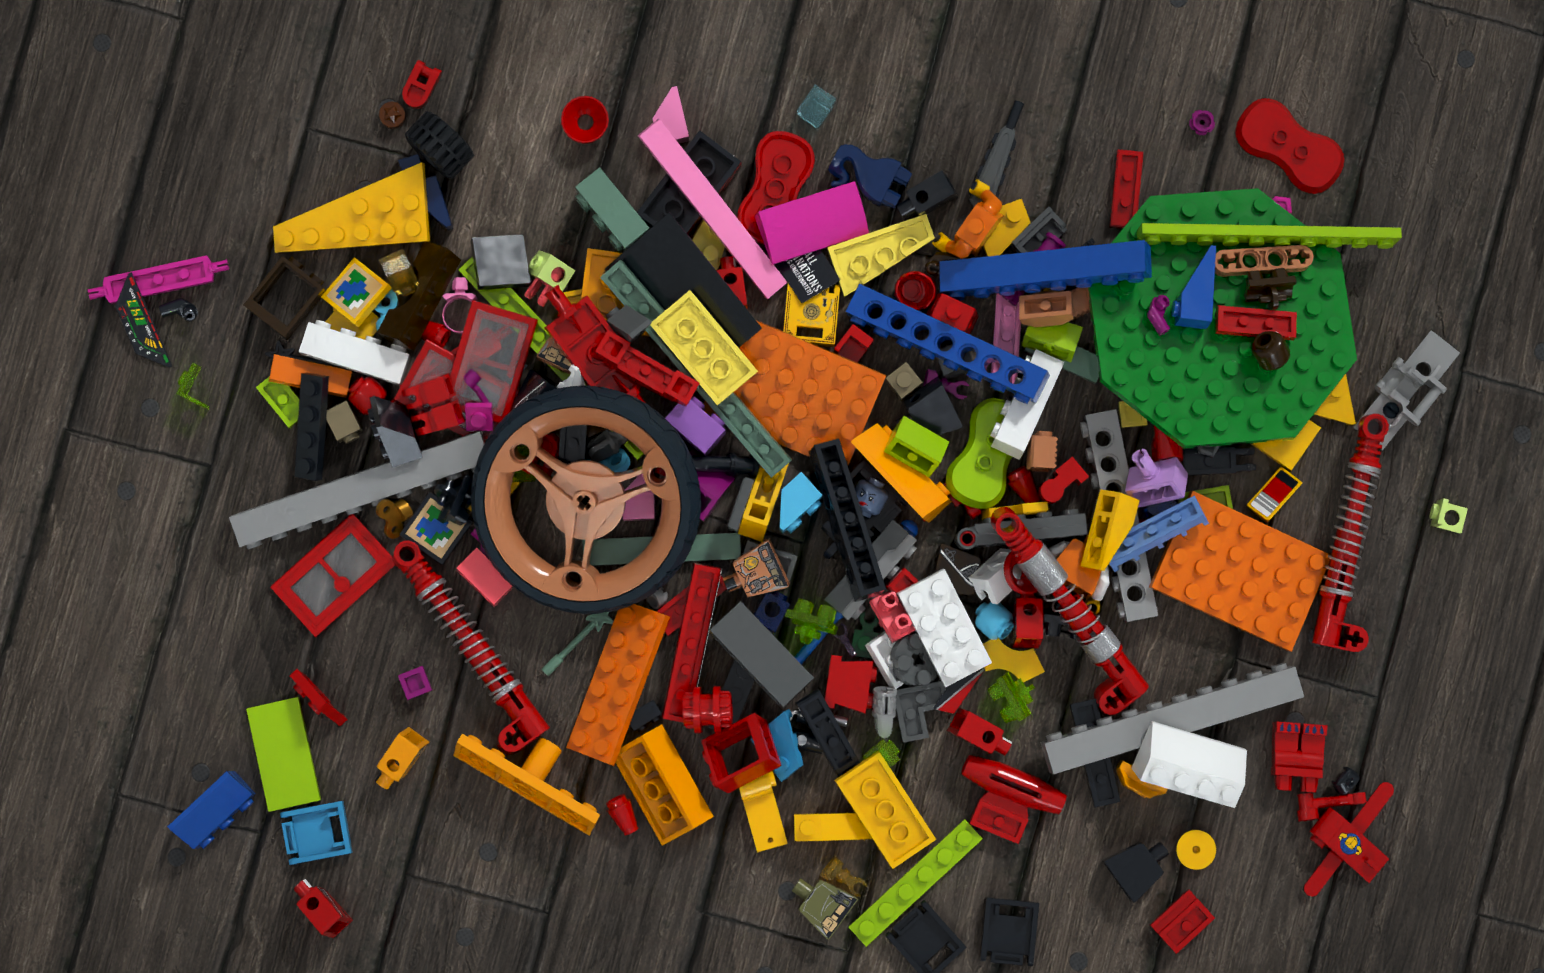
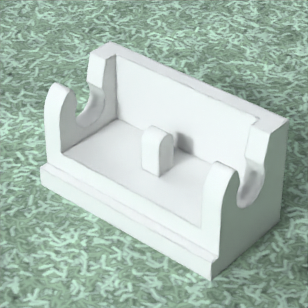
M1000 548L969 577L981 600L986 597L984 593L986 591L991 603L998 604L1012 591L1004 576V562L1007 555L1011 552L1010 549ZM1015 564L1013 567V575L1016 579H1019L1021 577L1022 571L1020 567H1018V565Z

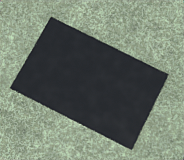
M670 212L604 269L607 272L619 260H622L664 310L668 309L691 290L738 348L762 329Z

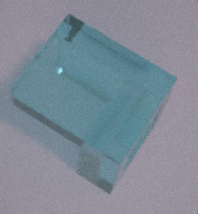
M815 84L797 109V115L814 127L819 128L836 105L837 99Z

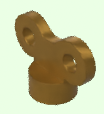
M402 498L395 503L388 499L381 500L376 507V514L386 521L384 533L391 539H396L400 536L399 534L403 530L401 522L413 516L411 507Z

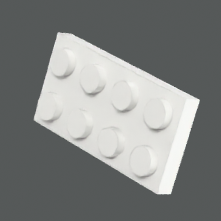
M941 569L897 593L944 687L992 663L945 569Z

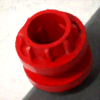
M713 686V694H702L701 687H693V692H686L683 695V722L685 728L694 729L695 733H702L703 726L714 725L715 733H722L723 728L730 727L733 723L732 694L729 691H721V686Z

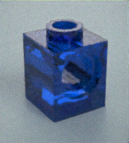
M773 591L772 594L766 593L754 616L767 629L776 633L790 606V603L786 602L788 597L777 591ZM768 603L778 604L780 607L778 616L769 617L766 615L764 609Z

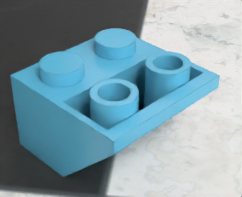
M802 472L781 490L779 530L782 534L787 530L791 534L802 524L803 521L800 518L808 513L811 516L822 506L820 500L823 495Z

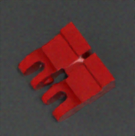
M449 373L401 390L403 397L415 395L417 398L416 401L406 404L408 410L423 408V405L427 403L431 405V410L426 412L421 410L417 415L410 417L412 422L418 420L425 421V426L415 429L417 436L457 426L465 422L458 399L448 402V399L456 396Z
M1072 456L1052 473L1055 477L1054 479H1048L1041 484L1038 489V495L1042 502L1053 504L1060 500L1064 489L1073 481L1079 486L1089 478V475Z

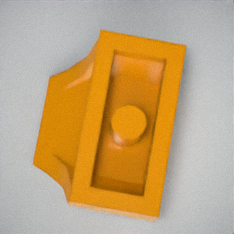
M1120 760L1115 769L1121 785L1144 798L1150 799L1154 796L1164 795L1168 790L1164 787L1140 781L1132 770V765L1123 760Z

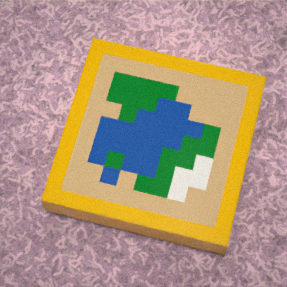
M354 257L321 298L359 328L392 287Z

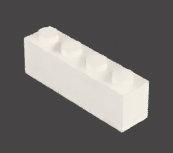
M316 320L315 324L308 322L299 349L301 355L372 376L373 378L398 386L402 384L410 360V355L405 353L406 348L391 344L390 348L382 346L379 339L366 336L364 340L355 337L356 332L341 328L339 332L330 329L331 324L324 321Z
M1037 349L1032 357L1027 355L1025 360L1046 369L1050 374L1037 403L1029 401L1028 404L1016 400L1014 396L1012 401L1006 400L1000 413L1004 415L1002 423L996 422L990 435L994 438L991 447L1020 460L1064 365L1063 361ZM1024 375L1022 379L1017 377L1014 384L1021 383L1024 378Z

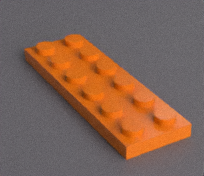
M636 604L617 611L566 748L609 765H615L670 619L669 616Z

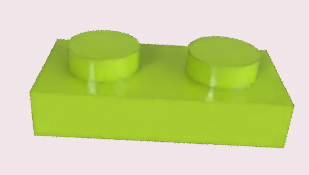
M268 377L256 387L288 428H292L298 423L300 399L290 386L269 382Z

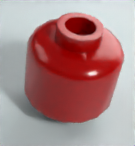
M360 376L348 389L350 393L348 397L349 402L364 415H367L368 409L372 408L370 397L376 396L385 399L387 395V390L372 376L365 378Z

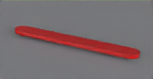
M1389 782L1381 783L1350 823L1362 835L1393 795L1394 788ZM1332 850L1328 852L1305 883L1304 892L1306 895L1311 897L1318 895L1343 860Z

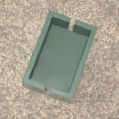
M600 167L575 187L577 203L585 212L590 210L593 213V222L602 233L607 231L610 234L608 236L609 242L617 252L626 251L650 230Z

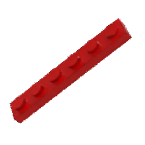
M693 564L662 713L663 719L683 722V695L686 692H693V687L697 685L721 570L718 567Z

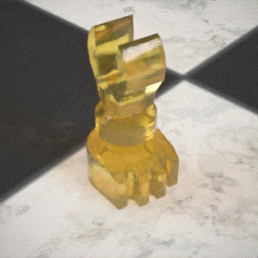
M834 856L821 872V876L827 881L837 877L836 881L840 884L845 883L854 896L861 897V895L854 891V884L860 882L868 888L867 883L860 877L850 875V871L847 868L842 869L843 862Z

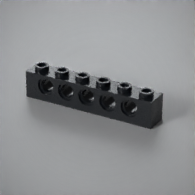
M835 439L816 444L809 451V455L821 494L823 495L822 497L854 601L857 602L879 596L886 588L840 440Z

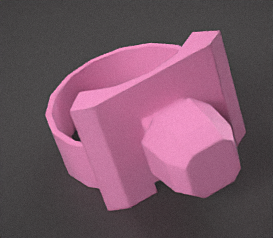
M456 277L452 284V291H455V293H446L442 296L447 301L443 308L442 317L449 330L462 334L463 331H455L448 327L444 317L445 311L449 304L455 300L464 299L472 303V300L477 301L478 298L473 293H466L468 291L466 278Z

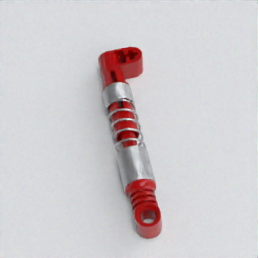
M1000 507L996 509L991 516V525L1015 555L1014 561L1028 577L1040 595L1044 596V600L1053 602L1052 611L1060 613V621L1068 623V631L1076 634V641L1080 643V646L1090 657L1091 661L1096 666L1102 667L1109 676L1094 692V699H1096L1099 708L1108 715H1115L1121 712L1146 692L1149 687L1148 683L1122 651L1123 646L1116 635H1114L1108 625L1100 623V615H1094L1090 610L1092 605H1087L1083 601L1084 594L1072 596L1070 592L1074 590L1076 584L1065 587L1064 583L1068 578V574L1049 549H1047L1046 545L1041 540L1033 537L1011 508ZM1008 517L1012 518V522L1009 527H1000L1001 521L1003 519ZM1052 594L1055 599L1048 600L1046 595ZM1056 601L1060 604L1058 610L1054 609ZM1113 656L1119 664L1114 666L1109 658ZM1116 686L1123 693L1120 698L1113 691ZM1109 695L1113 698L1110 702L1106 699Z

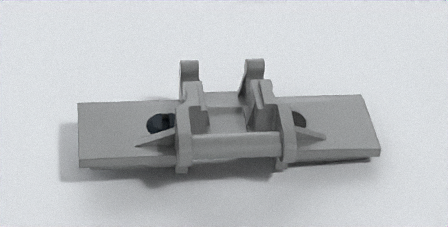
M1432 330L1426 335L1407 361L1403 363L1404 360L1397 357L1389 371L1375 385L1374 389L1379 395L1363 416L1380 414L1387 419L1389 430L1384 437V442L1379 444L1382 445L1380 450L1387 446L1407 420L1413 425L1419 426L1422 416L1438 396L1447 391V388L1438 380L1460 352ZM1419 363H1425L1429 367L1428 376H1423L1416 370V366ZM1425 383L1431 388L1415 410L1410 412L1406 408L1410 402L1409 400L1419 387ZM1372 419L1367 425L1368 431L1371 434L1378 432L1379 424L1376 420ZM1359 421L1353 427L1356 431H1358Z

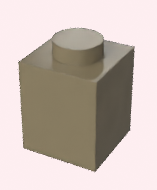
M907 362L885 378V383L900 402L923 383Z
M344 401L327 410L326 420L338 442L344 441L345 444H348L360 437L359 433L363 432V429L348 401Z

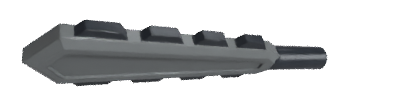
M1016 100L1013 103L1005 126L999 133H995L991 141L993 148L988 149L984 157L985 165L980 166L977 172L978 180L990 186V191L997 198L1000 194L997 190L998 186L1003 185L1006 176L1003 171L1009 167L1011 161L1009 152L1013 151L1016 145V140L1014 139L1015 127L1024 103ZM977 182L972 184L971 189H975ZM969 193V201L974 208L982 200Z

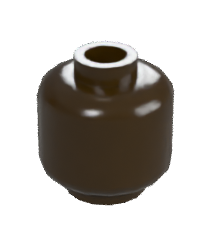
M1262 332L1256 336L1252 343L1251 352L1259 366L1264 370H1277L1283 367L1290 358V349L1282 335L1278 332Z

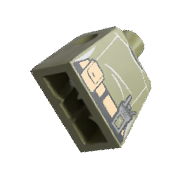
M800 878L792 889V892L803 899L798 910L827 940L831 938L858 901L856 896L822 879H819L814 887H812Z

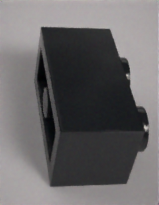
M654 700L634 712L630 722V726L634 731L638 730L640 732L647 727L646 724L652 721L654 723L661 719L660 715L662 712Z

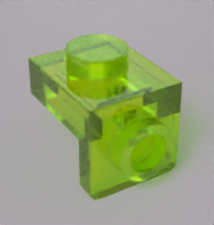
M881 739L863 755V758L867 759L879 751L889 767L900 760L897 756L900 750L891 740L886 743L884 739Z

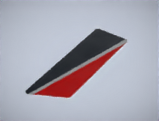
M984 668L949 685L934 706V709L954 714L983 673Z

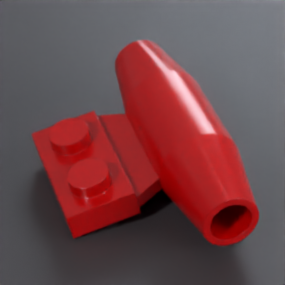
M968 755L961 771V775L988 791L978 799L969 824L1019 844L1028 823V808L1059 815L1066 801V794L1042 779L998 761Z

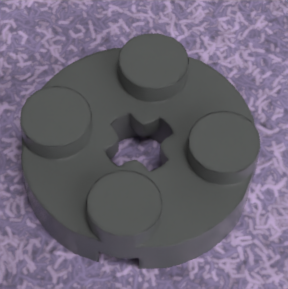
M909 634L896 641L891 650L890 659L891 661L893 660L894 669L892 670L897 679L909 686L927 685L932 682L938 674L918 634ZM919 654L921 662L914 666L912 655Z

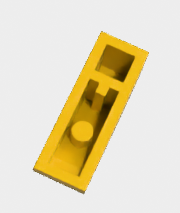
M789 463L772 478L760 465L738 534L763 542Z
M1100 489L1081 562L1082 567L1101 571L1106 569L1133 527L1140 500L1120 492Z
M856 813L794 814V841L872 839Z

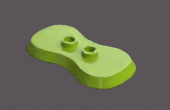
M989 398L983 400L974 408L970 418V432L966 447L950 464L946 473V487L951 492L950 494L956 500L969 507L977 509L991 508L1002 499L1006 490L1007 468L1012 456L991 447L994 438L990 436L996 422L1001 424L1004 415L1000 413L1006 401L1002 399Z

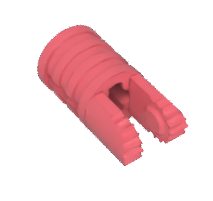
M561 267L553 269L551 273V278L554 282H560V279L564 276V270ZM535 277L524 296L528 299L533 298L541 285L544 284L545 288L537 300L538 305L544 307L549 300L544 294L551 291L550 289L553 287Z

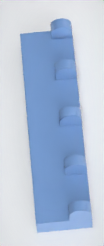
M1195 495L1132 527L1109 563L1113 571H1118L1119 565L1132 558L1135 561L1140 560V554L1156 546L1159 549L1163 548L1165 541L1179 534H1182L1183 537L1188 535L1186 531L1200 523L1204 526L1208 525L1209 522Z

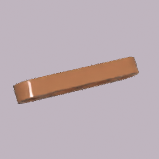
M1304 245L1221 250L1216 253L1215 274L1223 277L1248 275L1249 271L1259 270L1262 274H1271V271L1278 268H1285L1287 273L1305 271L1312 264L1314 255L1310 248ZM1298 253H1300L1301 257L1306 258L1302 264L1299 259H1293L1287 265L1288 259L1295 258ZM1270 254L1278 255L1281 258V265H1271L1268 256ZM1247 255L1252 256L1256 261V266L1253 268L1246 267L1242 261L1243 257ZM1237 257L1236 263L1228 264L1226 269L1223 268L1222 264H1218L1221 258H1224L1225 262H1233Z

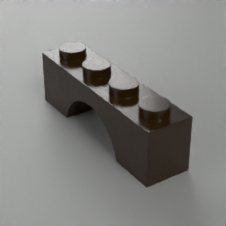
M424 242L413 262L419 273V283L414 295L404 305L388 310L377 333L391 344L414 351L461 259L446 247Z

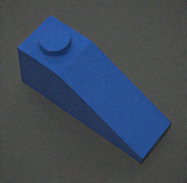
M1211 245L1178 299L1173 301L1171 315L1175 317V326L1207 329L1212 322L1216 246Z

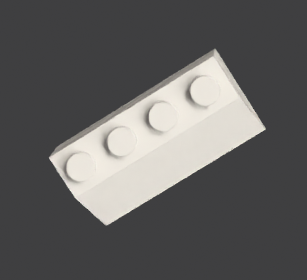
M1151 721L1132 765V770L1140 781L1235 808L1245 786L1247 750Z

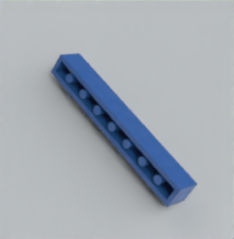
M1145 240L940 261V292L958 301L964 300V296L988 298L990 294L999 293L1002 296H1011L1015 294V291L1025 290L1026 293H1038L1044 288L1060 291L1065 290L1066 286L1076 285L1078 288H1089L1093 283L1116 285L1118 281L1128 280L1130 283L1143 282L1144 278H1152L1151 246Z

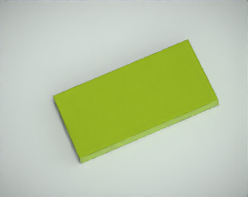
M299 697L247 708L268 812L320 801V791Z

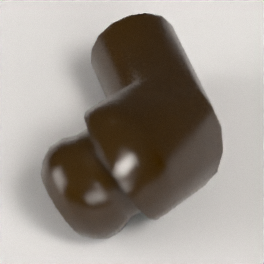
M937 252L927 261L925 270L929 275L934 276L940 273V261L962 258L948 252Z

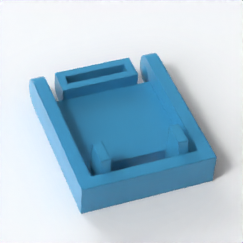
M344 801L280 813L281 818L292 816V821L281 823L287 855L299 854V858L289 859V865L353 853ZM339 815L344 841L335 843L330 817Z

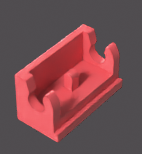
M478 548L456 568L457 572L493 607L513 587L502 577L491 561Z

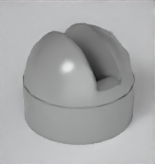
M663 587L645 598L653 609H658L667 602L668 593L663 592Z

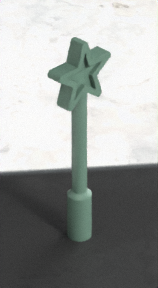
M610 612L587 616L585 618L586 621L591 622L541 670L549 677L563 662V659L595 626L597 631L600 632L604 623L613 625L614 621L608 616Z

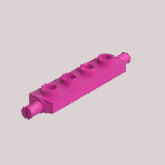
M206 255L131 272L142 297L212 283L214 282V273L229 270V264L227 259L212 263ZM130 272L104 277L102 287L88 289L90 300L106 297L110 304L117 303Z

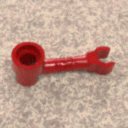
M1365 792L1325 798H1314L1313 793L1298 794V822L1319 819L1318 808L1367 803Z

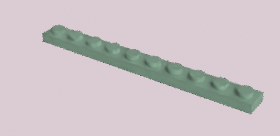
M619 260L600 277L624 306L628 305L651 322L665 311L622 260ZM650 325L646 332L680 372L696 380ZM698 385L696 389L771 478L792 461L789 455L735 392L719 405H716L701 385Z

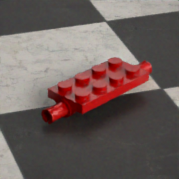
M559 285L545 293L544 295L559 314L544 329L571 365L574 364V366L579 368L586 385L618 390L645 402L639 395L642 385L623 375L594 353L607 330L615 332L590 298L584 296L577 303L571 304L559 288Z

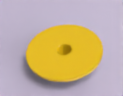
M1191 830L1181 836L1177 843L1176 852L1178 859L1184 866L1199 870L1206 868L1212 863L1216 855V845L1208 833L1201 830Z

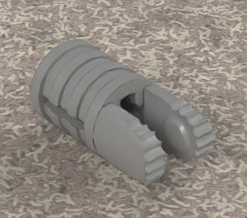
M880 686L873 689L872 716H874V729H876L877 734L881 738L885 739L892 734L893 718L896 716L897 689Z

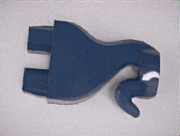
M840 145L828 169L832 175L839 179V181H832L831 187H838L849 183L850 175L843 167L844 163L849 161L853 166L857 185L862 195L879 207L882 204L895 209L901 195L889 188L893 181L906 187L912 173L902 167L901 162L895 159H873L856 146Z

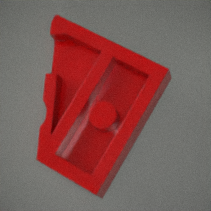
M296 669L290 675L296 683L293 688L303 698L307 696L311 700L308 705L317 715L322 712L339 726L348 720L330 703L331 701L300 670Z

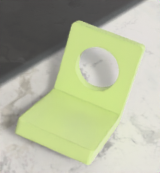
M540 250L529 264V274L531 276L541 279L552 287L559 285L562 292L575 272L574 269L553 255ZM561 267L564 270V278L560 282H554L551 278L553 269Z
M1445 498L1437 500L1436 504L1433 503L1429 518L1432 519L1430 526L1459 534L1462 533L1468 509L1449 504V500ZM1453 510L1458 513L1459 521L1456 525H1448L1445 522L1444 517L1447 511Z

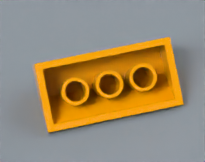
M876 423L854 438L851 443L928 523L952 502L947 497L951 492L941 482L935 484L926 475L884 452L892 430L887 425L882 428Z
M663 725L650 730L621 747L615 763L662 846L714 817Z

